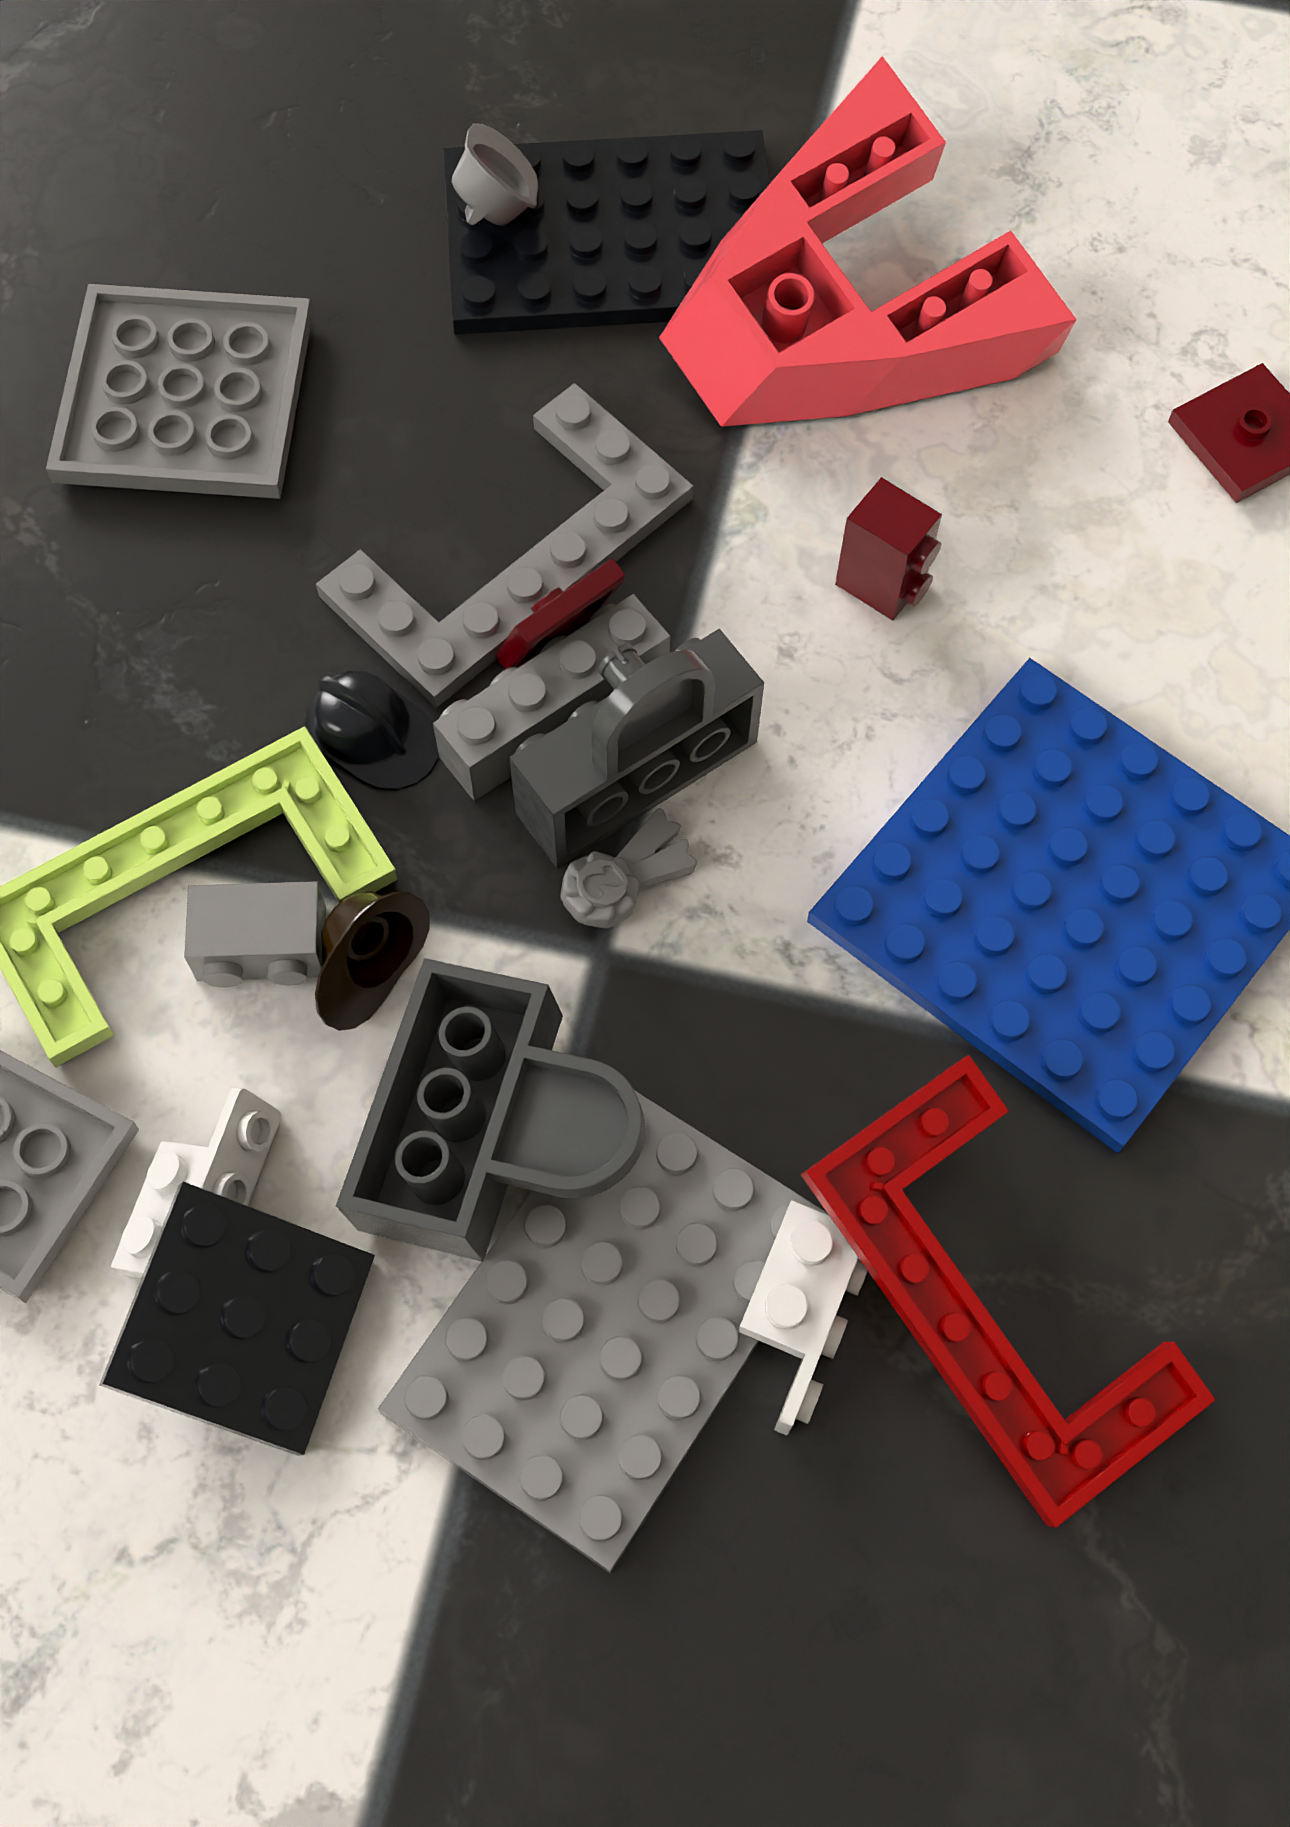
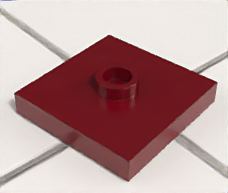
M1263 363L1172 410L1168 423L1236 503L1290 475V393Z
M611 558L563 592L558 587L531 607L533 614L515 625L495 655L505 670L511 667L519 668L539 655L542 648L549 641L557 636L567 635L605 606L623 583V578L625 577L624 572L616 561Z

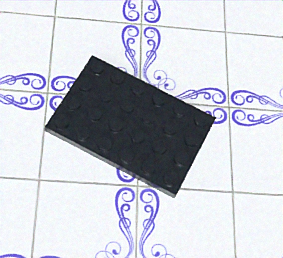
M763 130L514 144L530 162L537 175V205L535 208L527 207L510 223L504 226L493 224L484 218L474 225L466 222L465 209L467 204L457 194L451 182L452 175L465 151V147L443 148L454 335L669 322L721 240L770 184Z

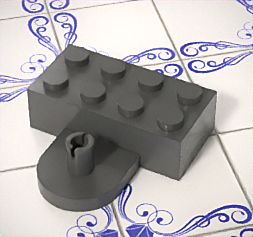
M720 628L701 640L699 638H692L680 645L674 652L660 656L646 665L637 655V651L631 644L619 646L618 652L624 659L620 661L615 652L611 651L604 657L598 667V672L610 683L614 691L600 702L590 701L583 704L571 714L566 723L548 734L538 733L529 737L517 748L515 754L509 757L516 815L557 869L757 743L764 681Z
M424 958L336 1203L339 1211L358 1231L483 1262L508 1185L557 1197L585 1198L610 1189L631 1171L641 1154L646 1131L644 1113L638 1097L626 1078L609 1065L592 1059L552 1051L563 1014L548 984Z

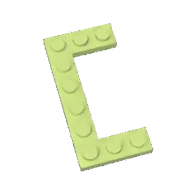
M305 726L0 886V970L47 1057L55 1068L114 1036L58 934L282 813L287 818L338 903L357 893H364L366 891L376 892L398 880L396 870Z

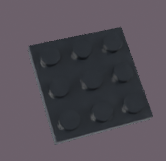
M183 1181L178 1185L99 1386L297 1456L304 1455L375 1255Z

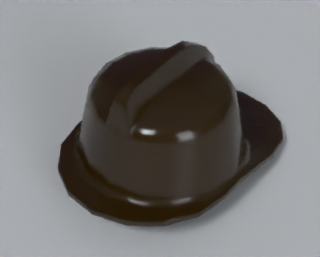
M366 891L347 897L334 907L325 920L321 932L323 967L318 975L315 990L316 1010L325 1025L338 1031L354 1029L369 1020L383 1004L403 972L424 947L430 929L429 911L422 899L410 892H392L381 896L373 891Z

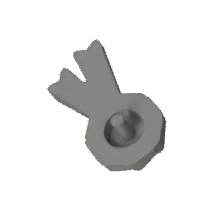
M661 808L656 809L617 857L593 851L589 855L571 862L562 881L560 897L563 905L579 923L599 928L616 926L630 917L636 905L638 889L687 876L694 872L697 861L687 853L688 839H681L662 849L678 835L681 825L677 822L668 821L664 810Z

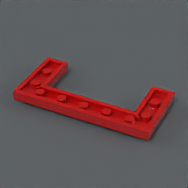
M967 1055L800 1175L1046 1526L1057 1528L1216 1399L1176 1343L1172 1341L1161 1343L1065 1420L903 1192L905 1187L1009 1112L970 1055Z

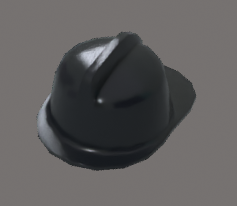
M347 671L333 678L325 675L320 680V692L315 695L307 708L304 726L323 755L333 760L360 781L378 789L399 790L413 786L431 773L439 758L433 726L434 722L422 709L389 687L379 676L365 671Z

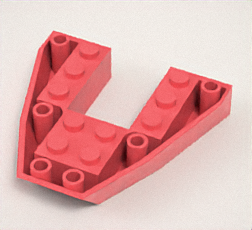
M883 56L721 240L659 337L721 427L844 417L1012 380L1059 353L1077 320L1011 230L871 312L823 243L932 181L946 141Z

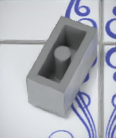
M318 881L188 885L184 958L196 981H203L215 987L237 986L245 979H268L272 983L279 985H298L304 983L309 977H318L323 967L321 932L326 920V905Z

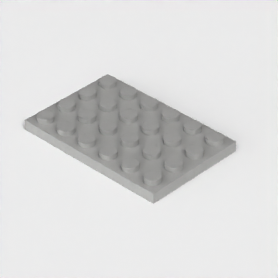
M636 1091L635 1093L644 1113L646 1131L641 1154L631 1171L610 1189L585 1198H563L531 1190L486 1254L484 1261L476 1268L378 1407L380 1414L610 1574L759 1343V1340L742 1334L738 1330L791 1200L828 1215L824 1210Z

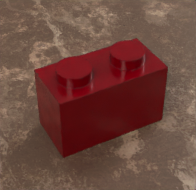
M881 477L846 519L835 585L892 621L907 603L913 607L916 606L925 596L933 581V576L928 573V570L941 549L942 543L936 540L942 514Z

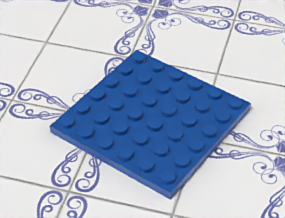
M1029 658L809 911L807 922L1119 1154L1289 931L1290 835L1045 667Z

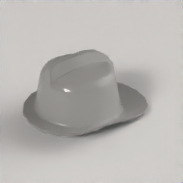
M473 123L467 131L465 151L452 175L451 182L457 194L467 204L465 209L467 223L474 225L484 218L493 224L504 226L510 223L527 207H536L538 192L537 175L530 162L508 138L489 126Z

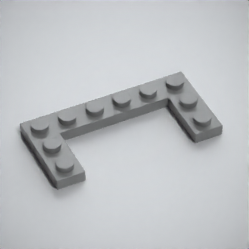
M575 383L533 415L534 429L604 491L443 620L438 622L361 549L316 583L318 596L435 708L439 707L496 660L495 655L515 625L533 614L531 607L540 599L558 587L563 592L611 558L618 561L693 499L694 486Z

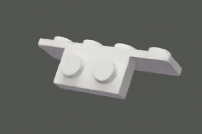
M233 1087L228 1094L208 1147L161 1141L154 1160L148 1169L147 1177L129 1222L122 1234V1239L111 1268L128 1277L142 1278L178 1185L183 1181L248 1206L281 1120V1112L249 1090Z
M792 1200L738 1330L742 1334L802 1359L774 1429L786 1436L790 1432L795 1419L808 1424L823 1387V1384L811 1379L821 1354L831 1359L834 1358L848 1322L847 1319L836 1315L843 1295L847 1291L857 1296L868 1271L829 1215Z

